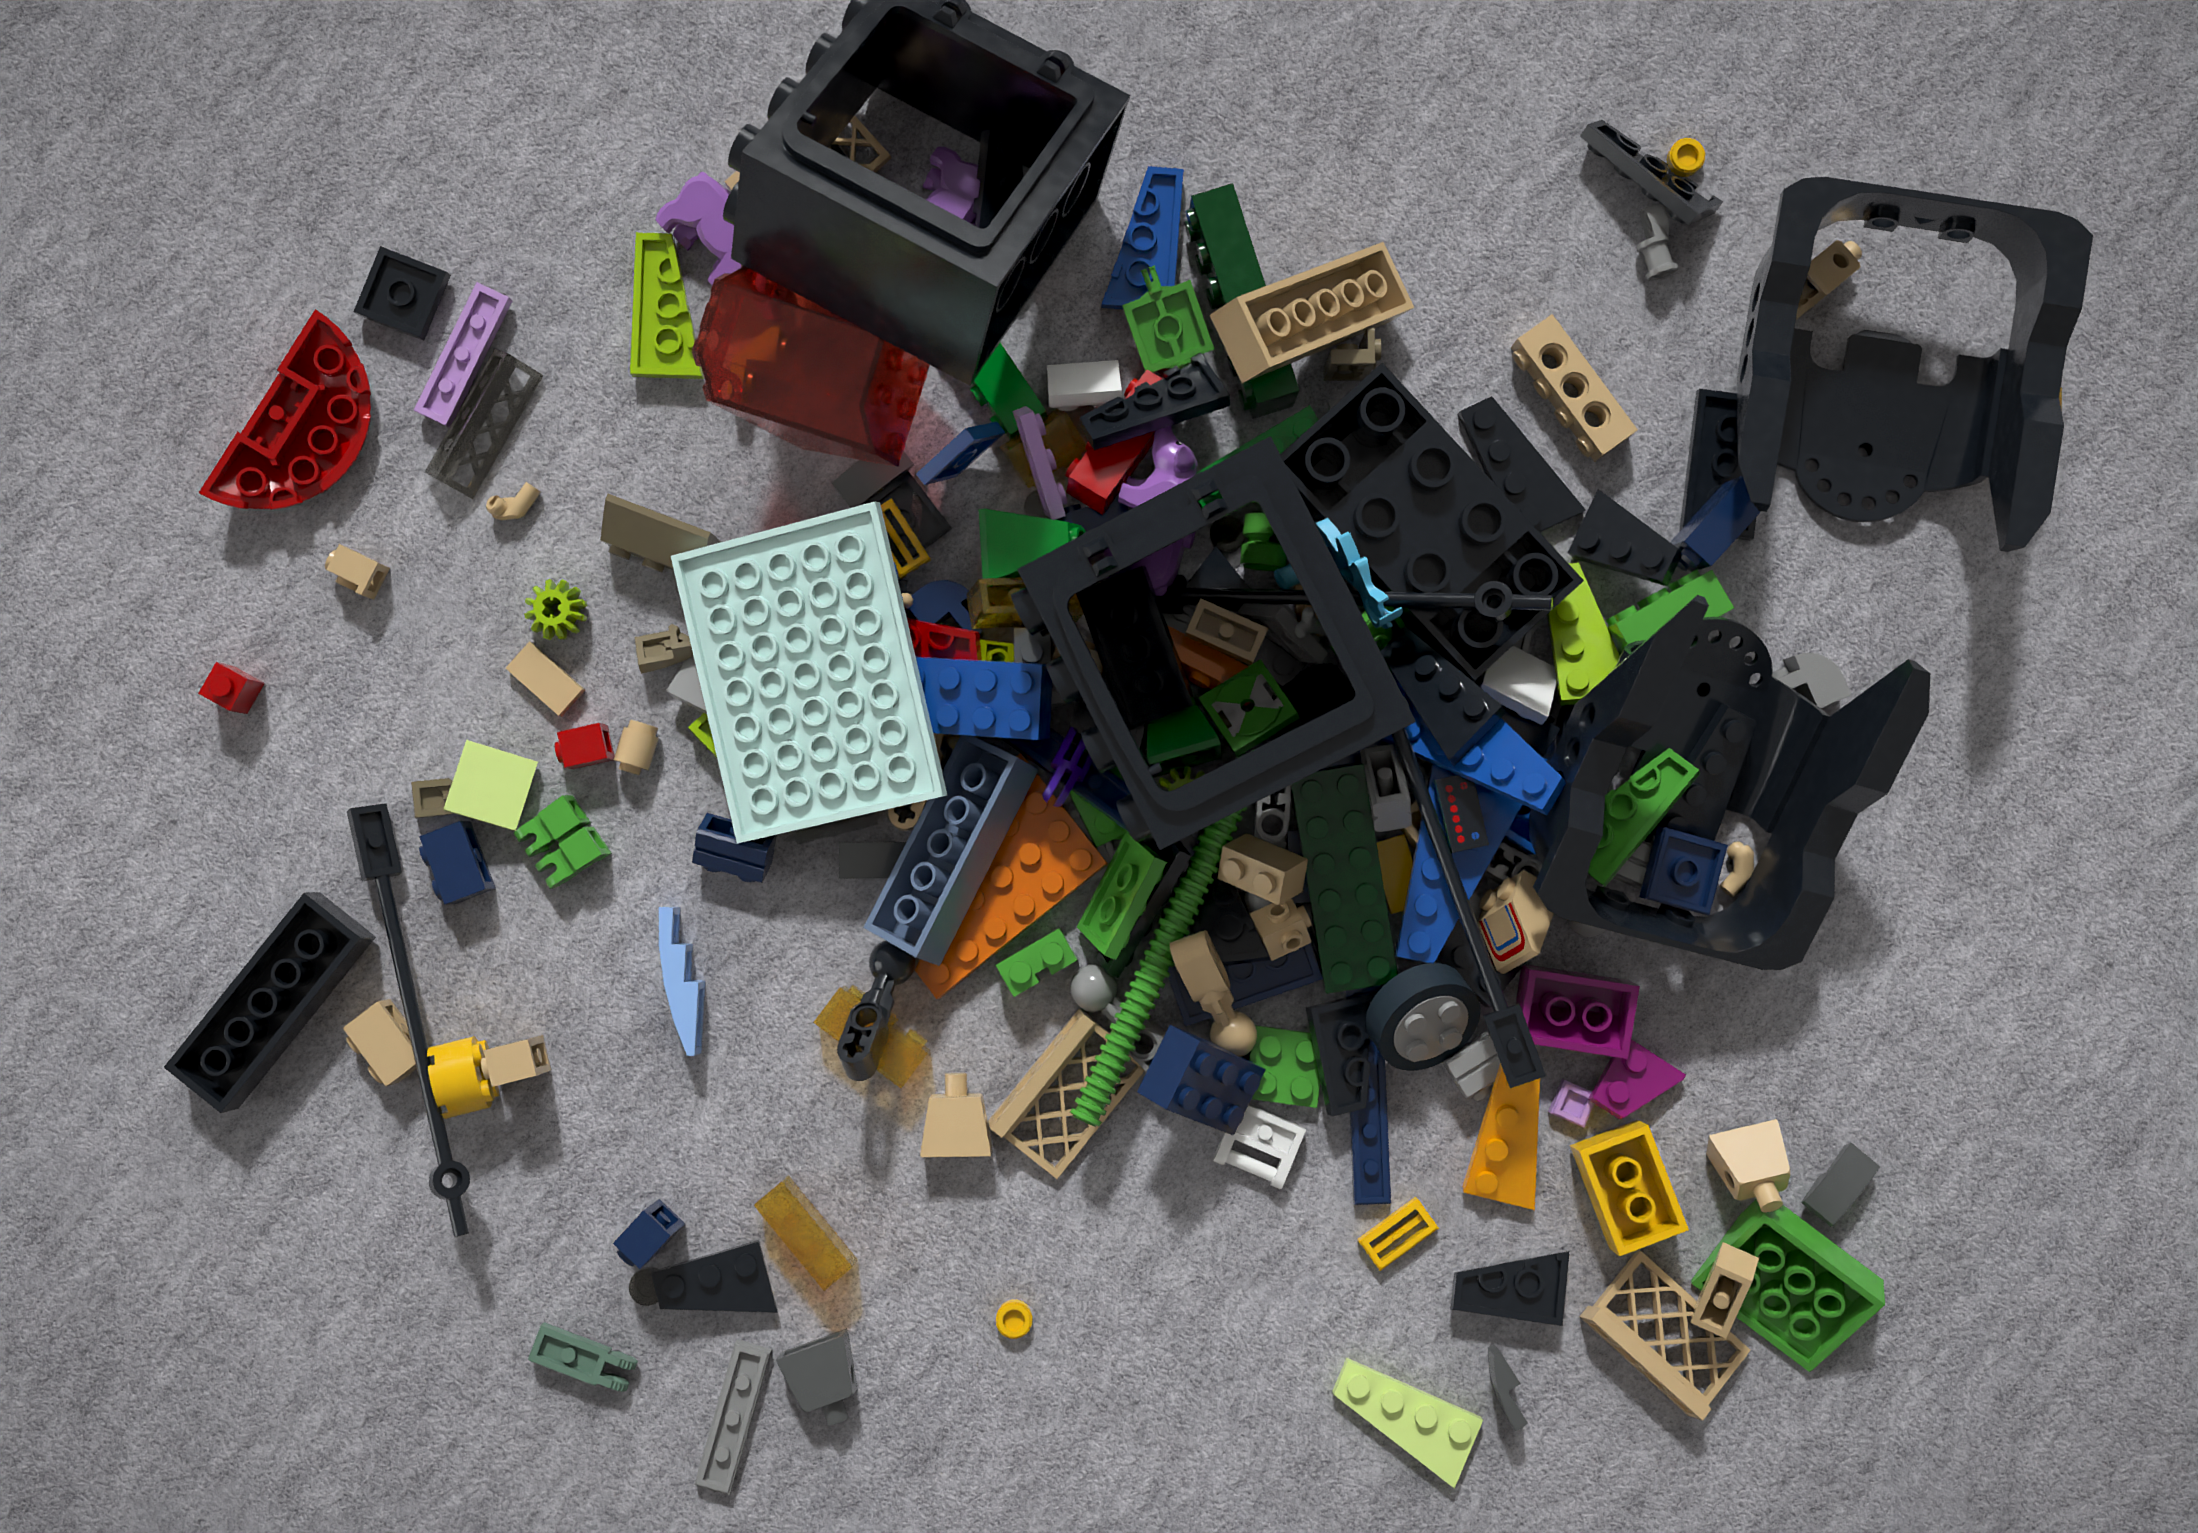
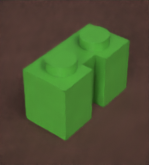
M1058 928L997 963L996 967L1013 997L1040 982L1037 973L1048 967L1053 975L1077 961L1078 957L1061 928Z

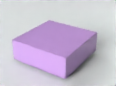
M1562 1079L1548 1112L1584 1128L1594 1106V1103L1588 1100L1591 1091Z

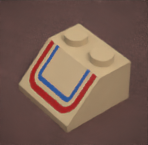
M1525 870L1511 879L1506 878L1494 890L1489 889L1482 897L1479 905L1482 912L1477 923L1496 970L1501 974H1505L1540 953L1554 914L1547 910L1533 888L1537 877Z

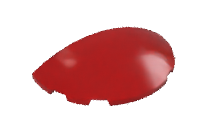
M316 309L314 310L277 368L279 374L242 432L239 433L237 431L198 492L199 494L221 504L240 509H282L301 504L303 501L327 491L349 471L357 460L368 435L371 422V389L364 364L361 363L356 351L352 347L351 341L328 317Z

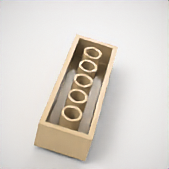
M1384 242L1238 296L1210 314V317L1243 384L1365 333L1367 328H1378L1413 309L1414 305Z

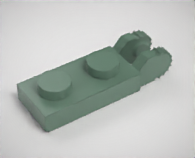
M546 1322L541 1324L528 1360L578 1380L594 1386L599 1384L621 1392L627 1391L630 1382L613 1373L603 1372L606 1363L626 1370H635L638 1360L620 1351H611L612 1348Z

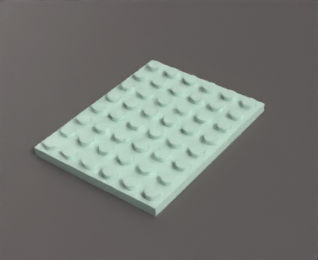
M880 502L867 503L671 556L737 844L947 796Z

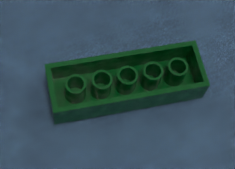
M1227 184L1192 195L1190 208L1186 210L1187 221H1184L1185 230L1189 241H1196L1198 254L1195 255V260L1200 275L1207 276L1209 288H1206V295L1211 309L1217 308L1218 310L1236 297L1265 287L1266 284L1234 184ZM1227 356L1231 374L1233 377H1236L1238 374L1230 357ZM1288 364L1243 384L1240 380L1241 389L1238 390L1243 410H1250L1252 419L1293 407L1300 390L1292 365Z
M1355 762L1325 767L1291 784V795L1301 855L1308 859L1305 879L1320 971L1323 978L1322 983L1326 994L1384 985L1398 975L1364 764Z

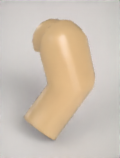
M525 482L515 497L500 498L498 495L490 497L486 503V509L493 518L501 521L519 519L525 516L541 492Z
M1739 841L1733 842L1727 849L1728 857L1734 860L1733 871L1719 885L1732 898L1749 881L1754 871V852L1749 845L1744 846Z

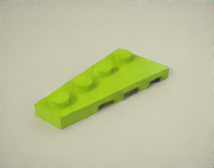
M636 232L630 374L632 377L704 379L675 238L672 233Z

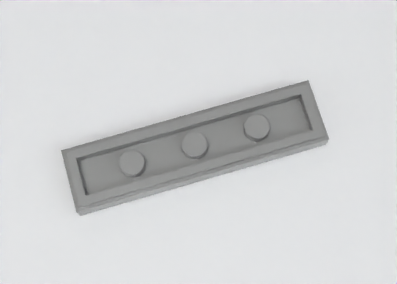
M739 1339L735 1341L694 1485L730 1495L772 1352L771 1348Z

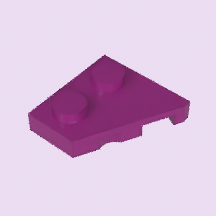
M1631 1039L1628 1059L1610 1058L1588 1100L1617 1119H1622L1684 1080L1686 1074Z

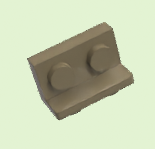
M1375 328L1366 329L1359 344V349L1356 344H1340L1336 346V349L1330 350L1323 367L1324 381H1362L1376 368L1377 361L1381 360V339H1375Z

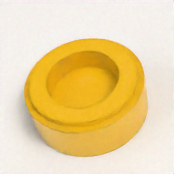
M1692 138L1678 140L1668 151L1666 159L1671 172L1680 177L1694 175L1705 161L1703 146Z
M1012 1299L1004 1302L999 1307L996 1315V1326L999 1332L1010 1339L1023 1337L1031 1328L1033 1320L1032 1311L1021 1300Z

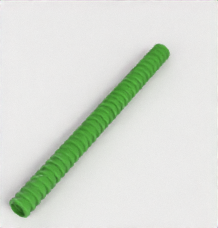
M1247 807L1203 828V835H1198L1197 840L1199 844L1198 846L1194 845L1192 848L1194 855L1189 860L1188 868L1184 876L1178 878L1180 885L1173 889L1175 896L1174 898H1169V908H1164L1163 913L1166 915L1164 919L1160 918L1158 921L1161 926L1153 932L1156 935L1155 939H1150L1149 944L1151 947L1149 950L1146 949L1144 951L1146 958L1139 962V965L1142 967L1140 971L1136 970L1134 973L1136 980L1135 982H1130L1129 986L1132 988L1130 992L1126 991L1124 994L1127 999L1125 1003L1121 1002L1119 1005L1122 1010L1114 1016L1117 1018L1116 1023H1111L1110 1028L1112 1031L1110 1034L1105 1035L1107 1042L1105 1045L1101 1044L1100 1049L1103 1051L1100 1056L1096 1055L1095 1060H1097L1096 1066H1091L1092 1074L1090 1077L1086 1076L1085 1081L1088 1083L1086 1087H1081L1080 1092L1083 1094L1081 1098L1077 1097L1075 1100L1077 1107L1076 1109L1072 1108L1070 1111L1073 1117L1094 1127L1101 1125L1102 1122L1099 1118L1101 1115L1105 1116L1107 1112L1104 1110L1105 1105H1110L1111 1100L1109 1097L1111 1094L1116 1093L1114 1086L1116 1083L1120 1084L1121 1082L1119 1075L1121 1072L1125 1073L1126 1071L1124 1064L1131 1060V1057H1129L1130 1051L1135 1052L1136 1047L1133 1045L1135 1041H1140L1141 1036L1138 1034L1140 1030L1144 1031L1146 1028L1143 1023L1145 1019L1149 1020L1151 1017L1148 1014L1149 1010L1155 1008L1156 1005L1153 1002L1155 998H1160L1158 991L1160 988L1165 987L1163 980L1165 977L1169 978L1170 973L1167 971L1169 967H1174L1175 965L1170 951V942L1189 935L1190 931L1187 928L1195 922L1192 920L1193 915H1198V904H1203L1202 896L1209 892V889L1206 887L1214 881L1211 876L1219 870L1216 866L1217 863H1220L1222 847L1227 842L1233 840L1230 835L1232 832L1237 831L1236 822H1241L1243 817L1240 814L1245 812Z

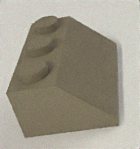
M607 494L600 540L610 546L608 552L629 560L632 554L644 559L643 566L662 573L664 567L674 570L671 561L672 555L721 543L709 531L614 495Z

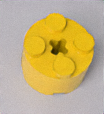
M475 1036L428 1048L427 1057L434 1055L435 1064L428 1066L431 1088L437 1106L445 1105L447 1108L441 1114L444 1119L490 1108L494 1097L499 1096V1087L491 1086L490 1079H485L481 1068V1059L485 1058L483 1050L489 1049L486 1040L478 1041Z

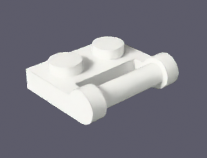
M1248 1105L1244 1118L1234 1136L1224 1132L1215 1152L1213 1162L1221 1165L1228 1163L1271 1181V1186L1282 1189L1306 1129ZM1234 1140L1280 1158L1278 1166L1275 1168L1232 1150Z

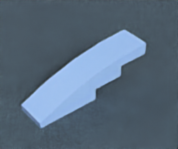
M659 907V951L664 987L672 1018L687 1056H696L702 1051L705 981L691 980L693 944L679 943L680 907Z

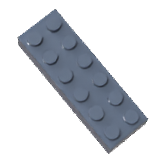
M961 735L942 771L947 796L927 801L863 928L916 958L940 966L1039 769L974 736Z

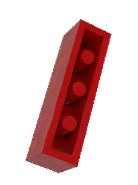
M1146 370L1139 380L1134 378L1130 382L1124 393L1125 399L1133 395L1135 387L1144 382L1152 385L1162 378ZM1155 431L1095 451L1090 443L1087 442L1085 446L1087 452L1081 460L1075 458L1066 471L1065 477L1068 478L1066 493L1103 515L1120 492L1122 484H1126L1128 476L1131 477L1153 446Z

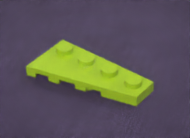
M1579 562L1568 564L1584 581L1547 614L1560 705L1576 704L1616 667L1620 657Z

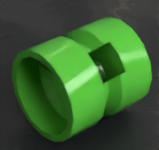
M1265 513L1245 514L1243 536L1248 540L1241 546L1239 566L1252 570L1273 572L1278 568L1286 566L1287 556Z

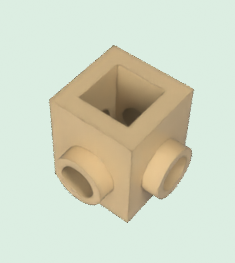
M1292 899L1280 905L1270 903L1250 913L1271 961L1311 943L1307 928L1312 926L1310 918L1303 905L1296 908Z

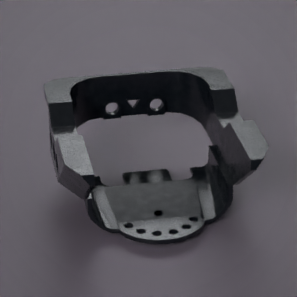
M1831 177L1803 178L1784 188L1780 194L1772 244L1759 263L1755 273L1737 374L1738 463L1751 502L1758 511L1767 512L1771 505L1777 464L1795 471L1800 488L1816 506L1832 516L1852 522H1876L1889 519L1911 507L1918 501L1923 492H1938L1981 483L1986 478H1989L1999 550L2010 552L2026 547L2051 513L2064 430L2059 395L2067 345L2083 306L2093 235L2078 219L2057 211ZM1864 220L1863 228L1893 232L1897 226L1939 232L1938 239L1968 243L1974 237L1993 244L2009 260L2016 278V303L2009 348H2000L1992 356L1984 358L1959 354L1956 358L1952 380L1943 386H1932L1917 383L1922 347L1919 344H1913L1901 335L1864 329L1847 339L1842 371L1825 369L1818 366L1810 355L1813 331L1795 328L1798 304L1810 269L1817 231L1838 221ZM1860 447L1866 449L1867 457L1859 454L1858 449ZM1807 460H1814L1817 463L1818 468L1815 472H1810L1806 469L1805 462ZM1904 477H1913L1916 481L1915 487H1906L1903 482ZM1824 480L1828 482L1830 486L1829 491H1819L1817 488L1818 481ZM1889 491L1896 493L1898 501L1894 504L1887 502L1885 498L1886 493ZM1839 494H1846L1850 498L1848 506H1842L1838 503L1837 498ZM1864 498L1873 500L1874 508L1872 510L1863 508L1862 500Z
M1697 595L1647 640L1635 641L1626 645L1616 667L1575 704L1549 762V765L1563 777L1566 785L1548 815L1530 809V840L1537 857L1542 863V868L1533 888L1548 911L1566 920L1760 970H1783L1803 961L1835 898V859L1858 813L1889 793L1929 714L1931 673L1917 662L1908 659L1833 715L1829 716L1817 705L1772 676V660L1767 647L1748 627L1723 617H1704L1709 605L1705 597ZM1713 630H1718V638L1714 641H1708L1709 633ZM1739 636L1740 643L1736 647L1731 648L1729 646L1731 639ZM1749 652H1754V659L1749 663H1745V655ZM1759 673V680L1754 684H1749V678L1753 674ZM1704 682V685L1697 690V687ZM1722 703L1754 719L1757 725L1726 810L1752 818L1765 832L1772 835L1742 894L1725 910L1704 917L1693 916L1689 910L1662 903L1659 908L1632 902L1624 892L1598 885L1595 892L1587 889L1585 882L1590 862L1603 836L1605 795L1627 748L1630 746L1642 750L1630 775L1632 776L1668 748L1687 760Z

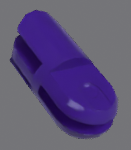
M1070 726L1051 762V767L1055 771L1042 794L1043 799L1048 802L1062 775L1067 777L1053 804L1055 807H1061L1064 804L1075 782H1083L1093 763L1088 753L1081 768L1077 766L1086 748L1082 736L1069 759H1063L1078 730Z

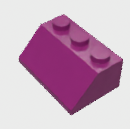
M1524 964L1520 971L1516 1004L1519 1003L1535 1045L1628 1059L1640 986L1625 979Z

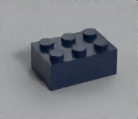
M1169 1025L1137 1092L1168 1111L1234 1136L1266 1069L1210 1041Z

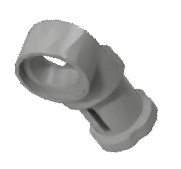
M1661 203L1641 209L1640 219L1646 240L1639 243L1636 248L1639 253L1643 254L1648 269L1646 274L1647 281H1654L1676 272L1679 268L1677 263H1673L1666 244L1669 241L1667 235L1669 233V220L1665 208Z

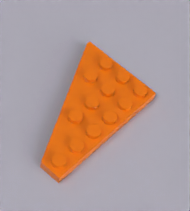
M1020 753L1016 756L1030 764L1023 754ZM1038 773L940 966L921 959L916 966L915 972L936 999L943 997L1108 865V862L1064 806H1053L1057 797L1052 794L1048 802L1043 799L1042 794L1047 785Z

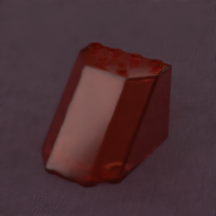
M742 264L741 268L731 274L724 273L715 278L710 291L711 296L706 304L699 326L698 338L695 339L692 349L696 366H701L706 381L702 386L706 401L803 450L899 467L930 365Z

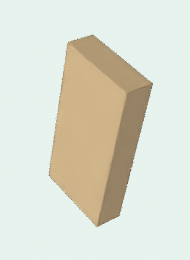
M530 641L505 668L561 717L585 691L580 684Z

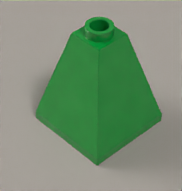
M986 508L978 509L983 582L1017 589L1025 588L1026 586L1017 570L1018 568L1083 535L1086 532L1082 525Z
M1197 704L1147 724V759L1149 767L1159 762L1163 769L1161 773L1153 776L1154 778L1169 774L1173 768L1176 771H1180L1185 766L1194 767L1221 759L1219 737Z

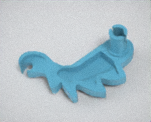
M1328 518L1318 523L1315 522L1343 579L1358 590L1371 623L1375 628L1382 626L1388 629L1393 625L1390 621L1401 616L1403 609L1400 607L1390 612L1384 608L1383 602L1387 601L1389 597L1371 582L1368 559L1366 557L1360 558L1351 534L1346 532L1341 535ZM1291 564L1274 571L1275 580L1281 589H1290V587L1300 583Z

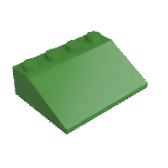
M1757 1199L1738 1216L1691 1281V1284L1702 1290L1723 1242L1758 1257L1759 1260L1753 1281L1737 1314V1318L1809 1372L1885 1306L1883 1279L1784 1205L1772 1212H1762Z

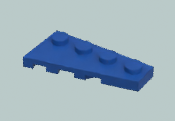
M1148 166L1101 308L1124 310L1122 305L1141 298L1148 290L1140 271L1147 269L1150 280L1153 282L1149 267L1154 265L1161 286H1175L1184 169Z

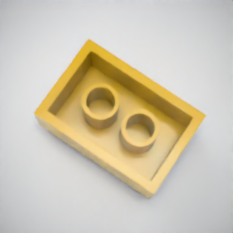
M1635 1120L1569 1145L1608 1247L1618 1256L1628 1254L1689 1230L1648 1124Z

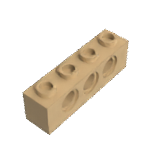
M1553 314L1517 338L1511 346L1513 351L1512 357L1521 370H1527L1535 380L1533 382L1535 390L1543 399H1549L1556 409L1554 414L1564 428L1569 427L1577 438L1576 445L1584 456L1591 457L1596 462L1638 430ZM1542 355L1553 356L1557 361V368H1547L1542 362ZM1563 384H1573L1578 390V397L1571 398L1567 396L1563 390ZM1585 412H1592L1597 415L1599 427H1592L1587 424L1584 417Z

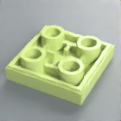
M466 740L443 810L516 831L538 762Z

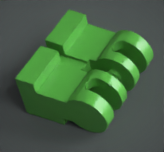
M562 795L540 811L536 817L523 824L514 832L519 842L526 841L536 835V841L525 850L528 857L546 852L556 841L559 842V849L553 853L545 854L543 859L535 865L538 872H543L556 865V871L545 880L550 889L564 884L587 867L612 854L595 827H585L591 821L573 795Z

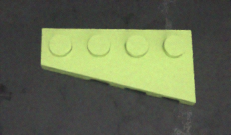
M1346 1357L1332 1390L1333 1394L1455 1489L1482 1425L1483 1419L1481 1416Z

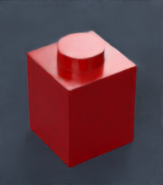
M216 662L198 694L229 711L248 714L265 683L235 666Z
M595 723L557 732L558 742L554 744L555 753L559 763L564 764V768L574 770L614 761L615 755L608 725Z

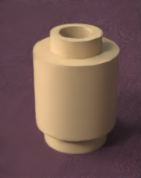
M635 720L629 721L628 728H623L613 759L620 762L618 769L640 775L641 769L649 771L659 740L656 737L657 727Z

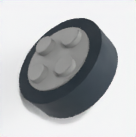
M1428 963L1407 969L1388 981L1370 1003L1365 1025L1370 1039L1388 1064L1400 1070H1423L1438 1065L1447 1058L1452 1057L1469 1041L1478 1026L1481 1008L1477 996L1457 970L1445 964Z

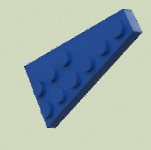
M1392 674L1416 720L1415 723L1405 727L1415 756L1548 815L1565 787L1566 782L1502 718L1453 766L1399 681ZM1392 735L1381 739L1388 744H1395Z
M1431 763L1427 789L1447 840L1434 780L1457 774ZM1476 783L1475 786L1489 845L1452 853L1468 899L1471 898L1522 804ZM1421 816L1395 956L1434 964L1459 916Z

